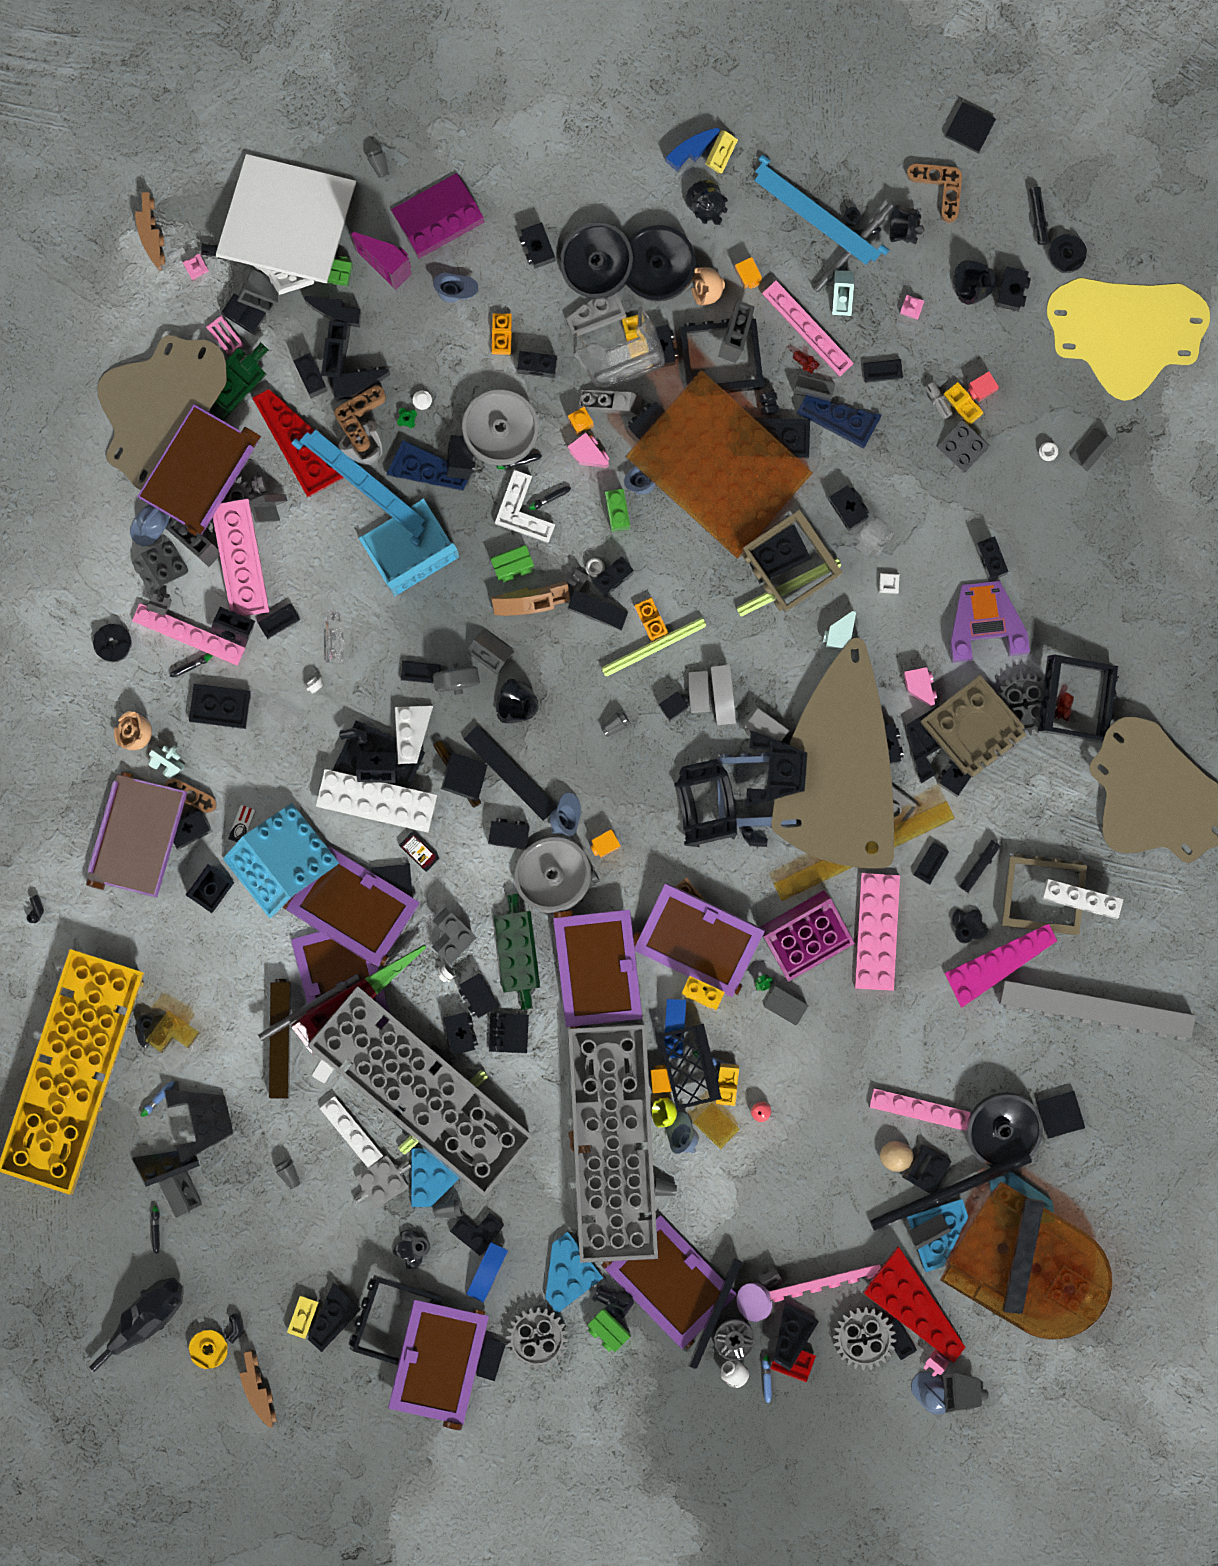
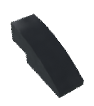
M304 296L305 303L322 316L336 322H348L351 326L360 328L361 309L345 308L341 299Z
M329 321L328 336L325 338L321 376L341 377L350 337L351 325L348 322Z
M575 590L568 606V610L621 631L628 612Z

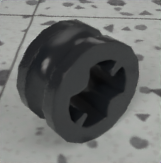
M855 207L846 209L843 216L845 223L850 226L858 224L861 218L860 211ZM851 212L857 215L854 221H850V217L847 218V215H850Z

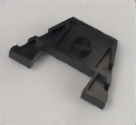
M939 705L906 725L921 784L936 775L926 757L941 748L921 724V720L936 710Z
M751 731L750 749L770 750L767 789L747 788L746 806L805 792L808 753L758 732Z
M164 1090L167 1108L188 1105L196 1140L195 1142L176 1146L180 1164L233 1135L225 1096Z

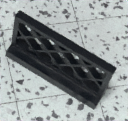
M704 1023L659 1034L676 1110L721 1100L722 1097ZM693 1030L695 1039L690 1045L681 1038L685 1032ZM673 1036L678 1039L673 1049L665 1045L663 1037ZM680 1041L689 1046L684 1057L674 1051ZM691 1048L699 1052L700 1057L696 1064L686 1058ZM666 1049L671 1051L669 1055H667ZM672 1053L682 1058L677 1068L669 1064V1058ZM684 1060L694 1065L689 1075L678 1070ZM699 1061H701L702 1068L698 1066ZM696 1067L704 1073L700 1083L690 1077ZM671 1068H673V1069L675 1070V1072L673 1073V1075H672V1072H671ZM677 1072L687 1077L682 1087L674 1083L673 1077ZM688 1079L698 1084L693 1094L683 1089ZM675 1086L680 1089L678 1093H676ZM700 1086L708 1090L709 1098L701 1100L695 1096ZM681 1091L692 1096L688 1103L679 1105L678 1096ZM693 1098L698 1100L695 1102H691Z

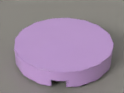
M749 1283L742 1286L738 1291L737 1306L743 1317L754 1322L767 1318L772 1309V1301L770 1302L769 1298L770 1293L759 1283Z

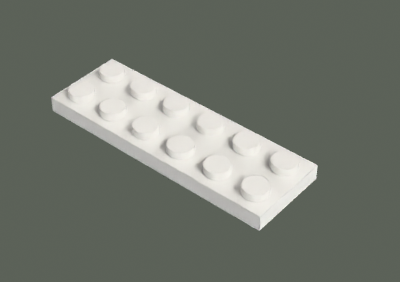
M325 769L316 807L429 833L437 795L387 783L357 782V776Z

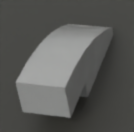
M730 665L713 666L710 670L717 726L736 724Z

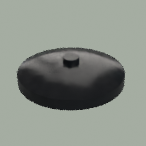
M603 222L588 223L576 229L564 243L560 256V268L565 282L576 293L591 299L607 298L619 292L631 278L635 265L634 249L629 238L617 227Z
M665 225L648 226L631 236L629 240L634 249L635 265L632 276L627 283L630 290L643 299L657 302L673 299L685 291L694 277L696 268L695 251L687 237L677 229Z
M1009 1092L993 1094L979 1102L972 1110L966 1125V1139L970 1150L978 1160L990 1167H994L1026 1152L1032 1157L1037 1151L1043 1136V1123L1036 1107L1025 1097Z

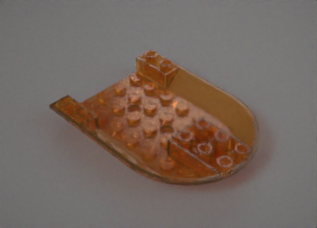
M1001 1181L990 1193L952 1254L940 1281L1035 1337L1064 1339L1082 1333L1100 1318L1108 1305L1112 1291L1111 1267L1105 1252L1090 1235L1045 1207L1043 1208L1032 1263L1040 1264L1041 1270L1038 1273H1030L1023 1314L1008 1313L1002 1310L1024 1198L1028 1197ZM1000 1243L1008 1245V1250L1005 1253L997 1251V1246ZM1073 1285L1074 1291L1072 1293H1065V1286Z

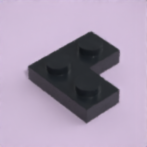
M490 1213L478 1228L462 1216L450 1232L480 1256L504 1225Z

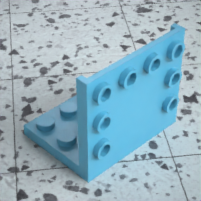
M424 498L411 506L414 511L426 520L422 525L425 530L418 537L421 542L417 547L409 541L413 534L394 518L359 537L361 544L394 597L459 558L457 548L454 543L451 544Z
M293 803L242 836L223 858L269 919L275 916L295 894L339 864Z

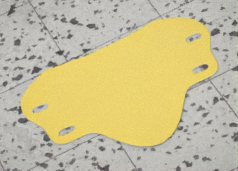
M1078 278L1060 286L1054 291L1047 305V316L1054 330L1057 354L1063 358L1087 361L1106 391L1123 401L1131 400L1141 395L1165 366L1169 364H1193L1198 358L1201 339L1210 323V311L1206 301L1199 294L1182 284L1144 286L1112 284ZM1066 310L1067 315L1057 316L1054 314V311ZM1190 318H1201L1203 322L1201 324L1190 323ZM1063 344H1075L1076 347L1073 350L1064 349ZM1188 350L1191 352V355L1179 356L1178 351Z

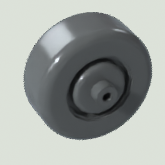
M458 663L450 664L449 670L433 674L434 688L437 692L454 691L455 695L463 694L462 689L476 686L480 683L476 666L459 668Z

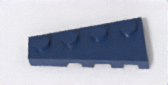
M808 395L805 396L797 411V414L863 449L882 416L877 413H868L861 409H852L842 404H833L830 401Z
M402 441L386 474L387 476L464 491L469 481L446 477L447 461L406 441Z

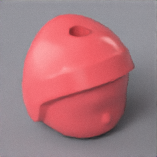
M764 1101L757 1102L751 1109V1116L757 1122H764L771 1115V1106Z

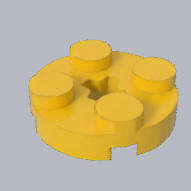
M204 1330L197 1333L189 1344L191 1360L195 1365L203 1369H211L221 1365L228 1354V1343L224 1336L214 1330ZM211 1344L214 1351L207 1355L204 1353L205 1349L203 1347L204 1345L208 1346Z

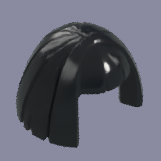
M964 260L955 268L953 284L956 289L955 293L962 303L967 305L978 303L988 297L996 287V273L983 263Z
M508 679L502 685L499 691L500 694L497 697L498 702L496 703L498 719L502 723L510 724L533 718L539 709L538 699L534 692L516 679Z

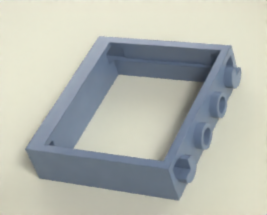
M751 753L739 754V757H732V754H721L720 758L717 759L722 766L723 764L768 763L769 753H758L759 756L752 757ZM718 779V816L720 819L725 818L723 791ZM772 817L736 818L737 827L771 826ZM796 819L783 820L781 822V826L796 825Z

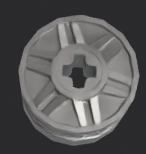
M736 1318L727 1319L716 1328L714 1344L722 1357L727 1360L738 1361L746 1358L752 1352L755 1337L750 1326L743 1320ZM738 1335L740 1342L731 1345L729 1338Z

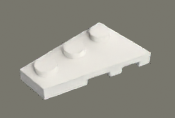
M433 706L395 707L398 764L417 763Z

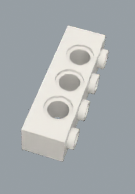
M1050 879L1046 880L1041 897L1043 900L1113 919L1119 918L1123 899Z

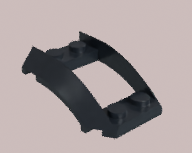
M718 759L683 766L679 772L680 777L674 783V787L677 789L681 805L683 831H685L686 840L684 845L700 847L699 844L726 838L734 840L737 836L736 807L732 786L725 768ZM719 779L724 796L726 817L698 823L695 801L690 786Z

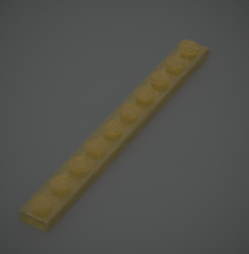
M944 801L894 825V847L955 819L948 802ZM870 841L866 844L865 850L868 854L873 855L878 852L879 847L876 842ZM820 860L774 882L773 885L781 901L852 867Z

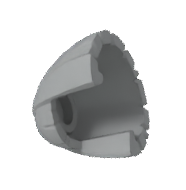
M375 421L361 424L370 440V447L366 451H357L346 434L341 439V442H339L340 450L346 456L361 464L371 465L377 462L383 452L381 431ZM357 426L355 427V429H351L349 432L355 431L357 429ZM360 436L356 437L360 444L364 443Z

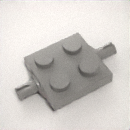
M388 1155L355 1177L361 1185L362 1192L353 1197V1199L357 1200L355 1202L358 1204L368 1198L376 1209H379L409 1188L402 1173L412 1166L407 1160L398 1167L393 1164Z

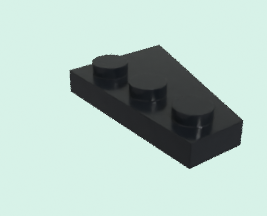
M177 1151L132 1158L133 1164L145 1187L200 1166L196 1156L180 1164Z
M334 1283L308 1337V1340L321 1352L325 1350L361 1310Z
M785 1302L773 1361L790 1371L819 1321Z

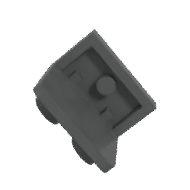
M166 541L140 553L132 562L134 570L140 575L145 588L149 590L151 595H153L155 590L159 591L165 584L188 573V568L171 541Z

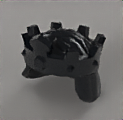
M710 180L694 183L686 194L687 207L695 213L696 218H699L703 224H707V221L713 220L714 225L721 224L722 218L719 216L722 212H727L728 209L725 207V202L728 200L725 195L721 194L720 187Z
M900 205L894 206L889 233L891 242L903 240L904 242L916 245L918 241L917 234L921 235L925 231L923 225H920L921 214L919 213L921 208L906 209Z

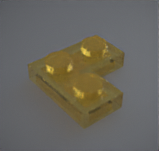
M168 1010L146 1039V1042L161 1053H163L173 1038L189 1049L200 1033Z

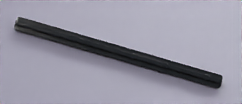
M1026 1152L870 1220V1224L873 1230H878L1032 1163V1159L1029 1153Z

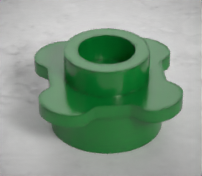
M401 408L397 425L414 428L417 412Z
M768 974L762 975L754 981L757 991H766L774 983L772 977H769Z

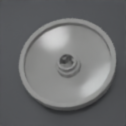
M507 390L488 391L475 398L466 409L462 422V434L468 449L478 459L492 465H509L522 460L533 449L539 431L538 418L531 404L519 394Z
M559 837L545 838L530 845L520 856L515 868V885L522 899L532 908L547 913L561 912L577 904L587 892L591 881V866L584 851L574 842Z

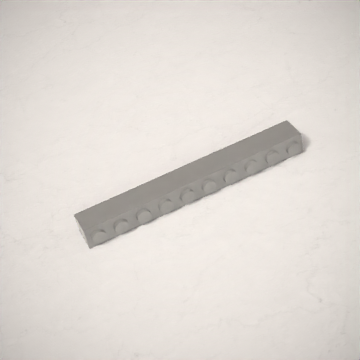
M1003 981L999 1003L1004 1005V1009L1015 1010V1007L1023 1008L1022 1012L1034 1014V1011H1040L1042 1016L1053 1017V1014L1061 1015L1060 1019L1072 1021L1073 1017L1080 1019V1023L1091 1024V1021L1099 1022L1098 1026L1110 1028L1111 1024L1118 1026V1030L1129 1031V1028L1137 1029L1136 1033L1148 1035V1031L1155 1032L1157 1037L1167 1038V1035L1175 1036L1174 1040L1186 1042V1038H1192L1195 1015Z

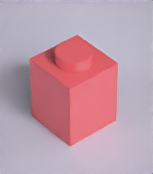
M987 372L969 383L968 393L973 400L976 399L980 402L998 391L999 386L991 373Z

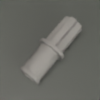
M936 382L928 384L925 390L933 401L932 405L936 406L943 419L950 417L952 411L945 401V395H942Z

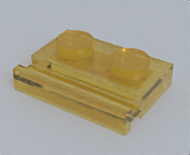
M713 1103L693 1122L719 1149H722L740 1130Z

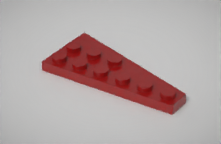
M270 389L252 398L307 498L344 478L305 445L300 450L292 445L296 438L300 441L307 432L311 435L315 430L306 424Z
M897 1246L862 1293L954 1363L966 1347L901 1249Z

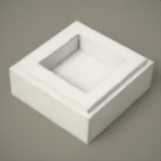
M880 573L879 593L898 594L900 574Z

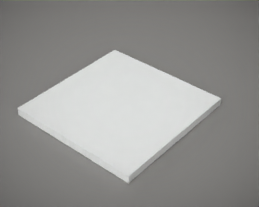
M246 154L217 248L216 257L327 283L356 181Z

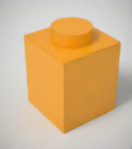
M752 257L735 265L734 269L744 289L748 287L752 289L760 285L759 282L762 280V276Z
M585 407L568 415V421L577 436L594 427V423Z
M612 829L591 840L593 845L590 846L594 855H599L600 858L621 847Z
M666 1065L654 1066V1070H651L652 1092H672Z

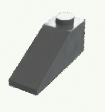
M739 300L736 301L718 357L734 363L737 362L744 350L754 306Z
M172 519L165 528L208 567L220 556L219 550L203 535L197 533L195 536L186 531L187 526L177 520Z

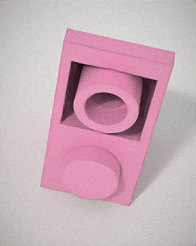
M585 433L568 446V451L579 465L602 468L609 466L608 460L610 458L604 450L599 451L596 447L598 443L592 435L588 436Z
M927 667L904 672L907 693L927 706L934 707L935 701H937V694L931 688V683H933L932 672H928Z

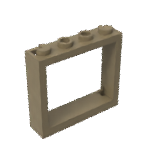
M800 510L742 548L743 554L741 555L747 564L751 563L754 567L752 572L758 580L762 579L765 584L763 586L764 590L768 595H773L776 600L774 601L775 606L779 611L783 610L784 613L843 574ZM796 521L831 572V575L786 604L751 551Z
M1023 854L1010 856L1008 859L1001 926L1036 930L1050 924L1054 933L1079 935L1082 910L1076 908L1073 926L1009 918L1015 864L1080 871L1078 887L1085 889L1087 866L1082 865L1083 862L1071 861V864L1063 863V859L1052 858V861H1044V857L1033 856V859L1025 858Z

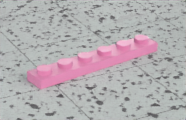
M777 281L762 293L767 301L839 377L854 364Z
M140 603L132 619L137 624L236 666L239 665L245 648L169 615L164 616L149 611L147 606Z
M873 1089L869 1106L870 1108L966 1131L967 1121L971 1114L968 1111L878 1089Z
M880 1264L871 1265L770 1290L769 1298L773 1302L784 1300V1296L791 1295L794 1298L802 1296L803 1291L810 1290L811 1293L822 1291L821 1287L829 1285V1288L841 1286L840 1282L847 1280L848 1284L860 1281L859 1278L867 1276V1279H871L880 1270L881 1266Z

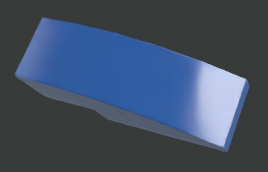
M720 129L706 130L687 139L666 157L665 162L676 171L680 169L688 158L696 162L718 137Z
M667 999L665 1033L685 1028L686 1000ZM673 1036L664 1037L665 1045L673 1049L678 1039ZM680 1041L674 1051L683 1056L684 1043ZM666 1049L667 1055H669L671 1051ZM674 1053L670 1056V1058H681Z
M490 1242L467 1295L484 1303L506 1257L507 1249Z

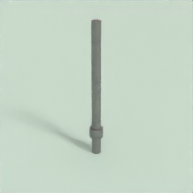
M888 202L880 213H876L873 216L871 223L859 236L866 240L878 225H882L885 221L884 218L892 211L894 206ZM845 251L813 286V289L819 292L833 277L835 270H839L852 254Z
M355 974L344 982L340 981L333 989L259 1033L258 1037L263 1041L305 1015L307 1011L359 982L360 978Z

